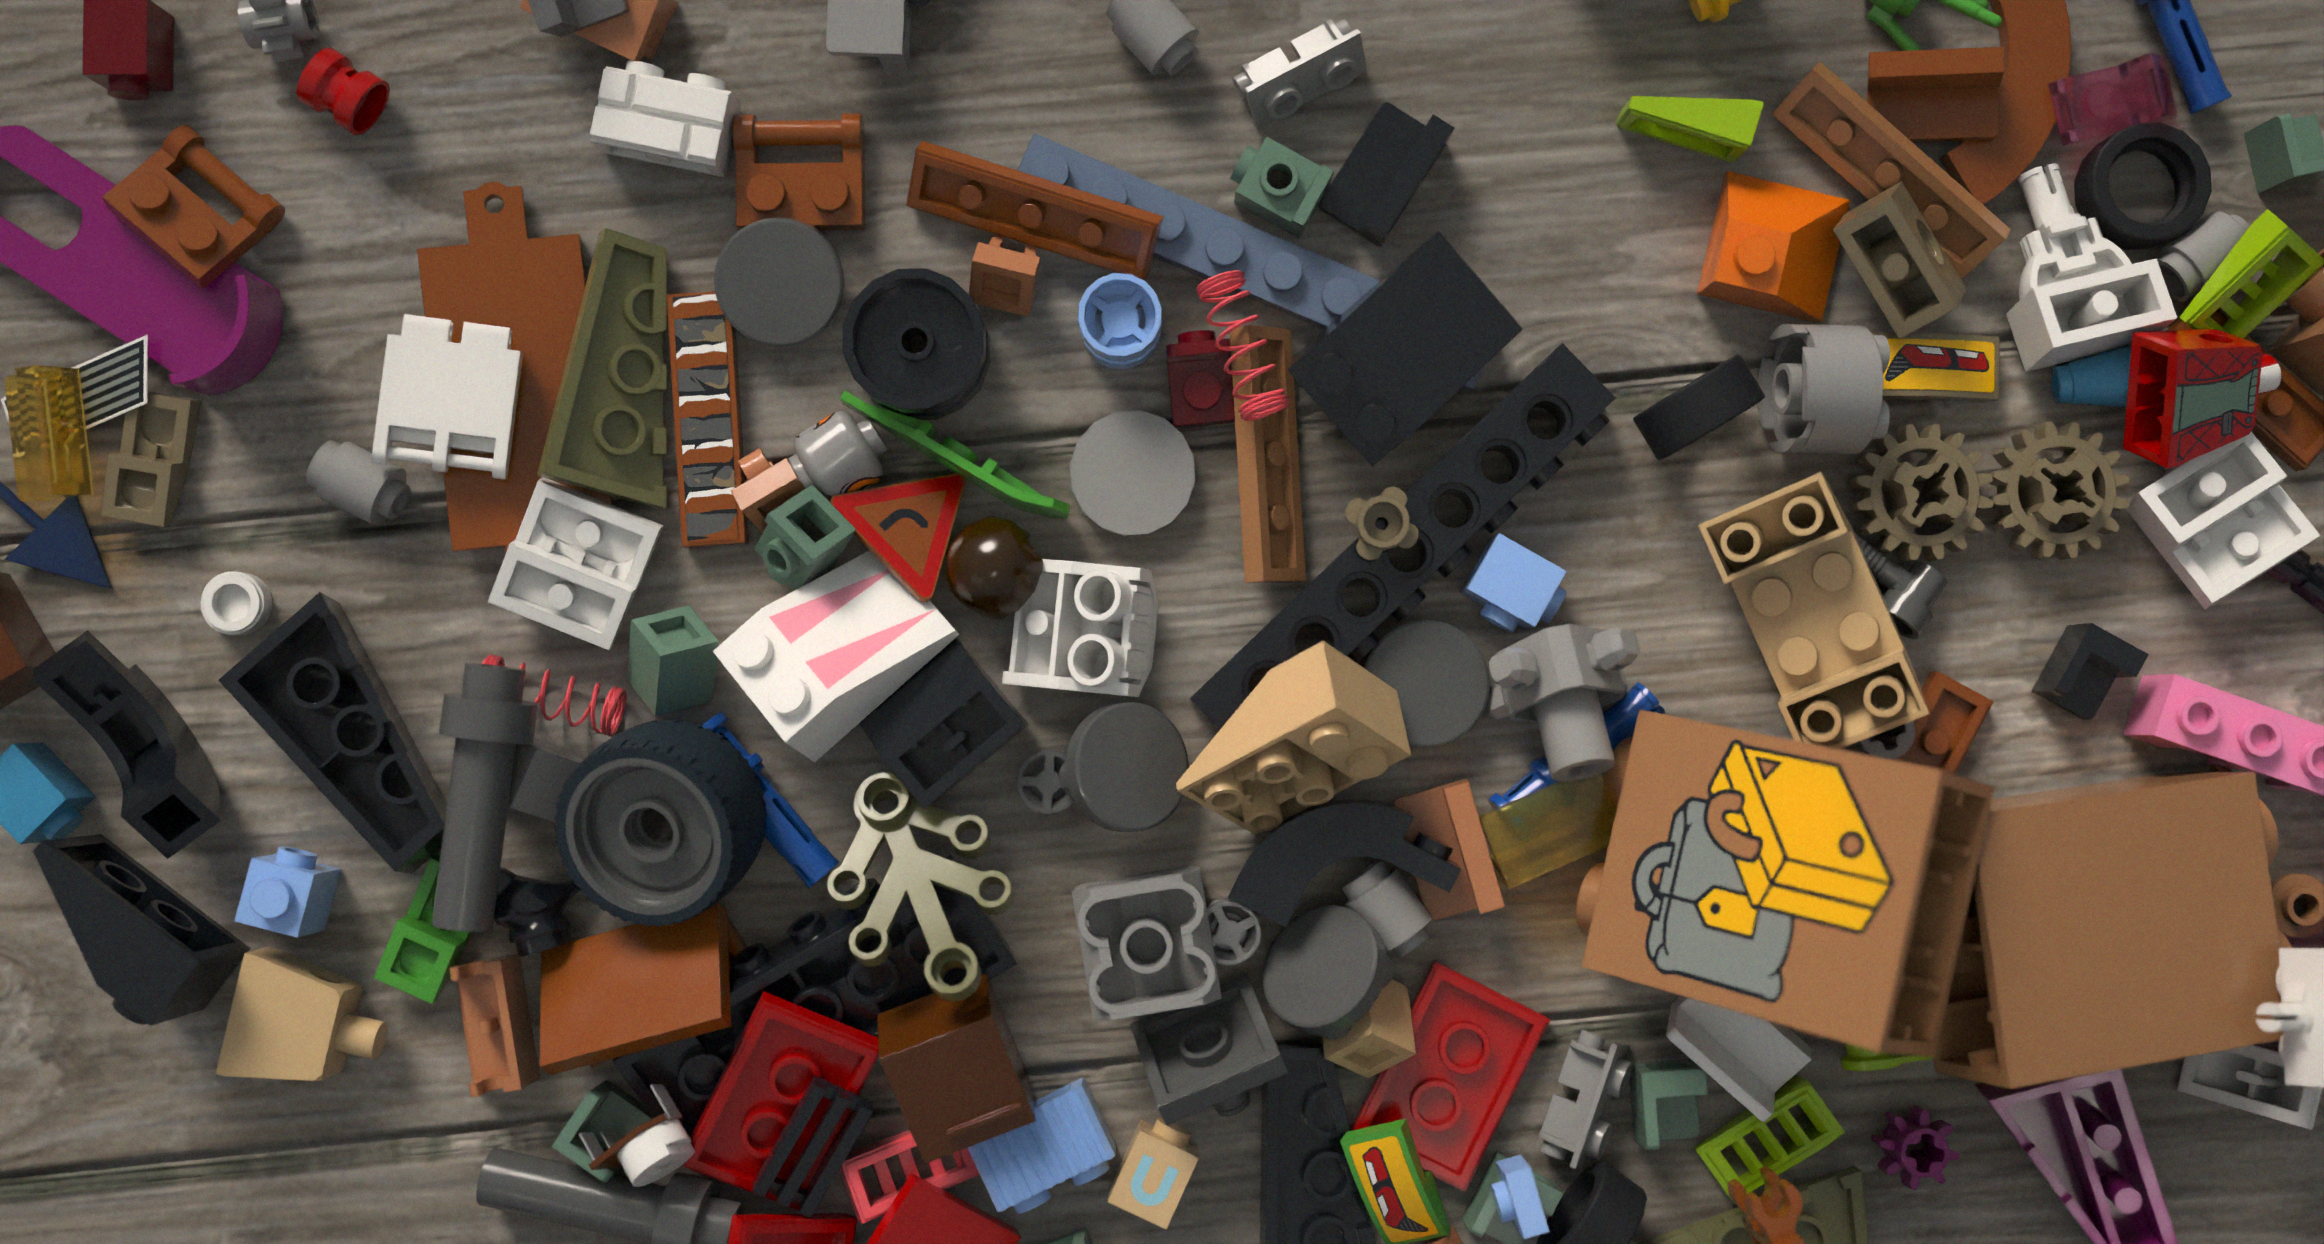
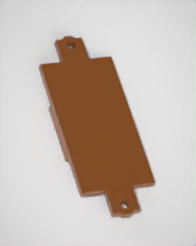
M497 181L486 182L476 190L463 191L469 244L417 249L425 317L452 320L454 323L452 342L461 343L464 322L511 328L513 331L511 350L521 351L523 354L507 479L492 478V471L450 466L447 473L443 472L453 552L505 547V552H507L509 544L516 539L537 481L542 478L537 476L586 286L580 235L571 234L529 238L522 186L508 187ZM493 198L501 199L504 202L502 210L498 213L488 212L486 205L489 200ZM451 449V454L491 459L494 457V454L491 453L479 454L473 451ZM555 481L612 504V496Z

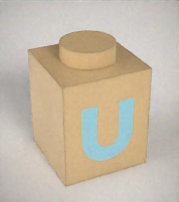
M1157 1118L1154 1125L1140 1119L1109 1187L1107 1202L1167 1230L1199 1159L1198 1146L1189 1142L1192 1133L1175 1123L1166 1126L1163 1118Z

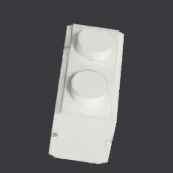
M627 61L625 70L606 66L603 70L598 93L599 102L595 107L590 130V141L602 153L720 177L727 175L733 148V120L735 115H740V103L731 91L725 90L726 83L724 81L699 73H690L687 82L663 78L665 72L663 69L640 61Z

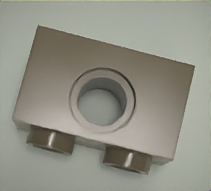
M1902 181L1845 213L1833 229L1899 339L1959 307L1967 289Z

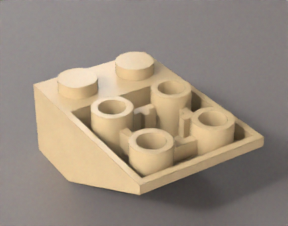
M1321 641L1267 672L1176 782L1177 791L1255 835L1260 832L1273 830L1283 820L1311 806L1324 804L1330 801L1334 794L1364 779L1377 777L1383 774L1389 766L1411 756L1397 690L1326 642Z

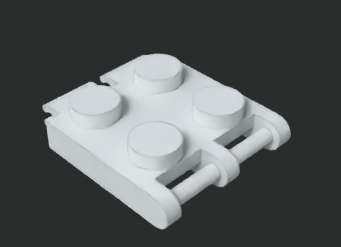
M404 314L401 336L387 335L372 449V463L388 465L389 459L432 464L433 471L446 473L449 466L492 471V478L506 480L509 471L523 361L521 351L511 350L513 331L508 327L464 322L461 343L452 342L454 327L452 320ZM392 442H401L414 446H433L434 451L393 447L391 445ZM451 449L473 451L479 454L491 453L494 454V457L491 459L451 454Z

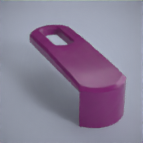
M10 125L0 127V159L4 158L82 209V224L77 236L67 246L54 250L0 215L1 263L126 343L148 334V357L174 373L169 374L172 385L212 396L234 390L246 384L264 369L276 351L283 327V305L278 289L234 262L202 290L107 209L102 196L115 187V183L25 126Z

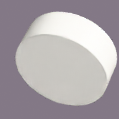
M224 572L215 576L205 586L201 596V611L206 622L216 631L228 635H248L262 628L268 621L272 611V596L269 588L260 578L249 573Z

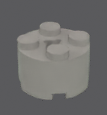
M1782 324L1772 332L1768 342H1779L1774 358H1762L1758 385L1765 394V398L1758 403V413L1762 430H1774L1778 441L1768 443L1774 452L1857 454L1867 447L1871 439H1882L1885 437L1890 423V412L1887 403L1882 400L1883 373L1889 364L1890 346L1884 335H1872L1866 327L1860 325Z

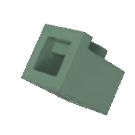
M1266 136L1259 151L1249 145L1245 148L1231 174L1230 179L1239 184L1235 192L1234 203L1300 239L1331 183L1334 170L1324 164L1321 167ZM1274 170H1279L1290 177L1291 183L1284 189L1273 188L1267 181L1268 174Z
M812 484L768 513L764 520L768 525L754 550L764 559L770 577L779 584L790 586L795 591L833 569L856 529ZM807 517L826 535L816 543L801 528Z

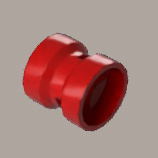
M328 47L316 53L307 63L299 78L296 95L300 102L319 113L324 111L332 113L337 125L357 136L364 134L377 122L389 99L390 88L388 82L368 70L358 73L357 70L353 69L351 59Z

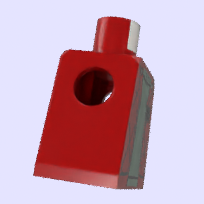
M2195 329L2132 333L2123 449L2168 469L2249 435L2255 427L2258 394L2274 391L2280 384L2281 370L2278 362L2271 355L2263 354L2259 344L2221 330Z

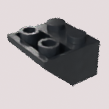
M957 637L859 723L881 758L924 809L935 804L1029 725Z

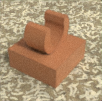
M999 235L993 236L989 244L978 242L972 259L969 295L973 298L974 303L1029 317L1035 301L1040 257L1036 256V247L1027 244L1024 253L1002 248L1003 237Z
M759 448L738 460L748 481L731 490V493L741 511L763 534L768 525L764 521L768 513L803 491L805 487L787 458L774 465L771 461L768 462L763 451Z

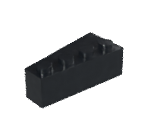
M319 592L218 681L395 872L413 874L442 847L447 802L341 604Z

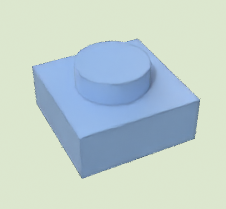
M1521 1154L1496 1161L1501 1181L1492 1183L1491 1190L1502 1223L1513 1221L1514 1226L1523 1239L1548 1233L1549 1228L1530 1165Z

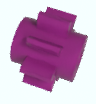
M1913 1105L1910 1111V1118H1901L1888 1110L1885 1115L1889 1124L1883 1130L1882 1135H1871V1140L1882 1146L1883 1152L1886 1155L1879 1161L1877 1167L1887 1175L1896 1174L1901 1170V1183L1911 1190L1918 1188L1920 1177H1930L1943 1184L1945 1178L1942 1171L1947 1166L1948 1161L1957 1160L1960 1157V1154L1949 1148L1945 1139L1954 1129L1952 1125L1941 1119L1929 1124V1111L1919 1105ZM1922 1139L1924 1142L1922 1150H1911L1910 1154L1907 1155L1906 1148L1908 1144H1919Z

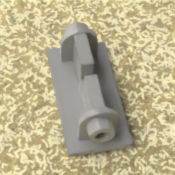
M1329 19L1324 24L1291 41L1292 49L1299 58L1294 62L1290 63L1280 47L1258 59L1240 67L1242 73L1233 77L1232 80L1242 100L1248 99L1255 127L1258 129L1276 119L1286 118L1293 114L1300 106L1331 90L1347 86L1355 77L1367 72L1359 30L1352 31L1345 19L1337 23Z
M1584 1029L1581 1030L1578 1040L1571 1039L1570 1047L1558 1079L1559 1083L1580 1091L1577 1101L1575 1102L1558 1094H1553L1544 1123L1538 1135L1539 1138L1544 1140L1540 1151L1551 1157L1565 1160L1568 1150L1574 1152L1570 1167L1574 1169L1587 1167L1590 1165L1592 1158L1600 1160L1603 1156L1612 1132V1123L1605 1121L1613 1097L1621 1099L1624 1095L1633 1070V1062L1626 1060L1630 1045L1612 1043L1608 1052L1603 1050L1606 1041L1605 1037Z

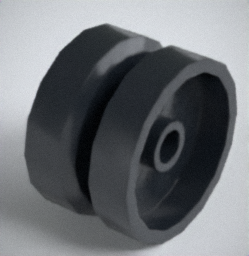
M927 268L896 269L873 279L853 299L843 323V355L854 380L883 409L919 420H937L962 409L980 391L990 367V337L973 298L952 278ZM920 335L924 342L927 341V345L923 351L911 353L912 349L908 342Z

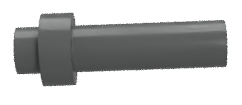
M465 663L462 692L444 693L439 734L455 737V746L432 916V925L435 927L464 932H487L493 930L516 744L534 743L539 705L522 700L525 669Z
M497 1147L493 1148L485 1159L476 1191L477 1203L481 1206L647 1244H728L732 1215L745 1214L744 1203L719 1198V1182L714 1179L676 1172L667 1186L650 1183L641 1187H634L630 1179L625 1176L616 1174L608 1182H603L577 1165Z

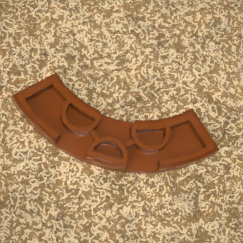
M1989 0L1993 13L2002 18L1998 31L2000 47H2005L2004 75L2000 85L1999 134L1993 140L1962 141L1940 158L1949 175L1982 204L2000 194L2021 175L2048 139L2058 118L2066 94L2071 63L2070 22L2065 0Z

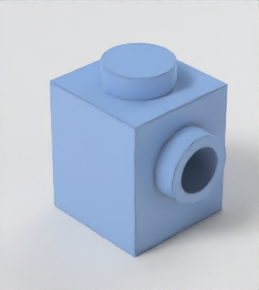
M1498 533L1487 542L1460 593L1484 606L1479 614L1482 618L1507 632L1513 633L1517 625L1526 630L1536 627L1539 620L1547 624L1552 620L1567 593V590L1559 586L1567 571Z
M281 846L278 847L277 854L251 858L234 921L297 938L325 931L341 869L317 863V854L292 847Z

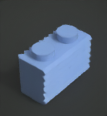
M1084 1077L1034 1100L1035 1122L967 1147L997 1212L1004 1211L1011 1206L1014 1207L1017 1214L1027 1212L1052 1197L1049 1189L1056 1184L1072 1178L1074 1185L1079 1186L1098 1178L1110 1169L1107 1160L1115 1156L1116 1144Z

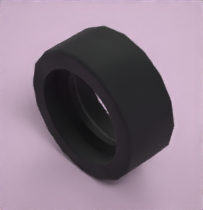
M2161 122L2136 123L2098 143L2082 160L2074 181L2075 206L2081 217L2086 216V219L2097 218L2103 238L2113 242L2122 250L2149 249L2188 231L2204 214L2212 192L2211 168L2201 147L2184 131ZM2130 151H2144L2154 155L2168 168L2174 181L2175 201L2172 209L2164 218L2153 223H2140L2129 219L2117 208L2109 191V171L2112 164L2121 155Z
M1735 355L1639 413L1633 418V421L1657 460L1661 461L1762 401L1765 398V394L1742 357Z
M1595 1162L1585 1169L1563 1194L1552 1217L1549 1216L1546 1220L1549 1232L1539 1235L1536 1244H1630L1644 1215L1647 1202L1645 1191L1606 1162Z

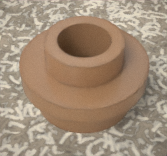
M2301 873L2285 874L2272 882L2277 928L2284 935L2305 938L2318 933L2324 928V884L2313 876ZM2303 894L2306 897L2307 907L2304 915L2298 917L2294 912L2293 905L2296 898Z

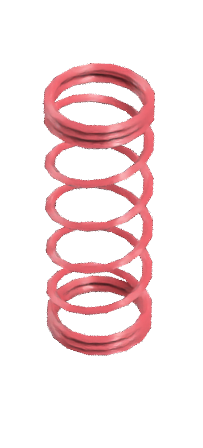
M1233 270L1204 280L1197 286L1195 291L1198 292L1197 295L1202 302H1221L1209 312L1206 321L1208 324L1217 327L1230 326L1218 336L1215 346L1224 351L1240 350L1228 359L1223 370L1231 375H1249L1234 387L1232 395L1238 399L1249 400L1240 406L1238 412L1241 413L1240 417L1242 420L1252 421L1283 410L1290 401L1287 400L1288 396L1281 394L1285 392L1286 389L1284 388L1254 395L1237 394V390L1246 382L1266 371L1276 368L1277 365L1273 363L1268 366L1243 371L1228 369L1231 362L1239 356L1268 342V340L1263 339L1251 344L1232 347L1219 344L1221 339L1231 331L1259 318V315L1256 314L1231 322H1213L1211 320V316L1220 308L1236 299L1248 296L1251 292L1245 290L1232 296L1211 298L1232 292L1245 284L1247 279L1244 278V273L1240 270Z
M494 654L488 655L482 663L505 666L503 657L494 656ZM525 662L520 664V669L526 670ZM550 669L545 671L541 690L534 703L538 704L540 701L541 713L547 721L556 718L565 707L566 719L571 727H577L583 723L590 713L591 725L597 734L602 733L611 737L617 732L626 705V691L624 688L614 686L608 692L601 714L600 729H597L595 707L601 686L600 682L595 684L592 699L585 713L578 722L574 723L570 717V698L576 681L575 676L570 677L567 693L554 715L547 716L545 711V690L551 671Z

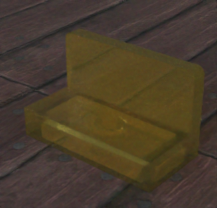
M41 365L15 368L16 375L7 376L4 382L18 499L22 502H34L94 495L80 370L78 368Z
M1598 774L1581 780L1557 781L1482 814L1479 819L1493 853L1490 857L1498 880L1511 889L1609 846L1617 809L1602 774Z

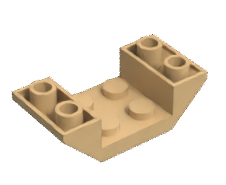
M1822 472L1698 525L1723 583L1730 582L1774 679L1781 695L1777 704L1794 741L1841 749L1930 714L1899 631L1854 531Z

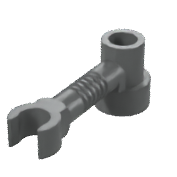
M1854 532L1875 580L1886 587V593L1883 598L1899 634L1909 639H1918L1933 617L1930 609L1948 584L1947 579L1935 568L1921 562H1915L1910 570L1907 571L1892 559L1887 558L1885 554L1882 555V552L1877 551V548L1867 544L1866 540H1862Z

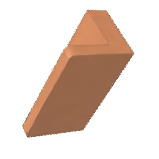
M1466 778L1395 799L1394 806L1409 811L1414 816L1404 837L1414 842L1418 832H1421L1453 848L1449 860L1457 863L1461 868L1450 893L1415 876L1422 903L1432 916L1431 921L1478 909L1479 913L1483 914L1505 907L1471 788Z

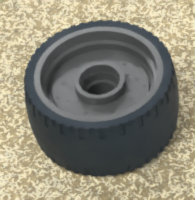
M677 719L655 720L634 726L613 736L591 752L574 770L564 784L563 790L559 795L560 800L556 805L557 813L554 819L556 820L554 830L557 836L555 838L559 846V855L563 859L562 863L568 870L567 873L573 878L575 885L582 890L581 892L585 896L587 895L593 904H597L603 911L609 912L614 917H620L621 920L626 922L631 921L633 924H643V926H662L664 924L668 926L684 922L703 913L723 899L742 880L762 847L761 844L765 837L764 832L767 825L765 824L767 819V812H765L766 801L763 799V789L761 790L759 786L760 781L756 778L754 769L749 766L748 760L741 755L738 749L732 746L733 744L729 740L726 741L722 735L714 733L710 728H703L700 724H691L690 721L681 722Z

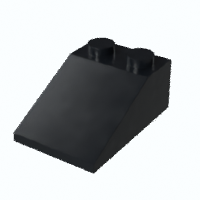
M1438 230L1295 354L1287 371L1373 467L1421 427L1521 332L1523 327Z
M102 834L44 840L33 851L97 986L114 998L112 1002L114 1009L134 1023L152 1026L204 1010L242 961L244 953L249 952L251 949Z

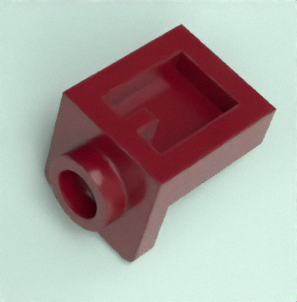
M1213 330L1190 331L1177 335L1178 343L1166 345L1173 426L1177 429L1235 423L1234 396L1232 395L1233 379L1231 374L1223 370L1225 363L1230 358L1231 351L1220 350L1215 346L1216 335ZM1221 339L1219 342L1221 346L1231 347L1230 339Z

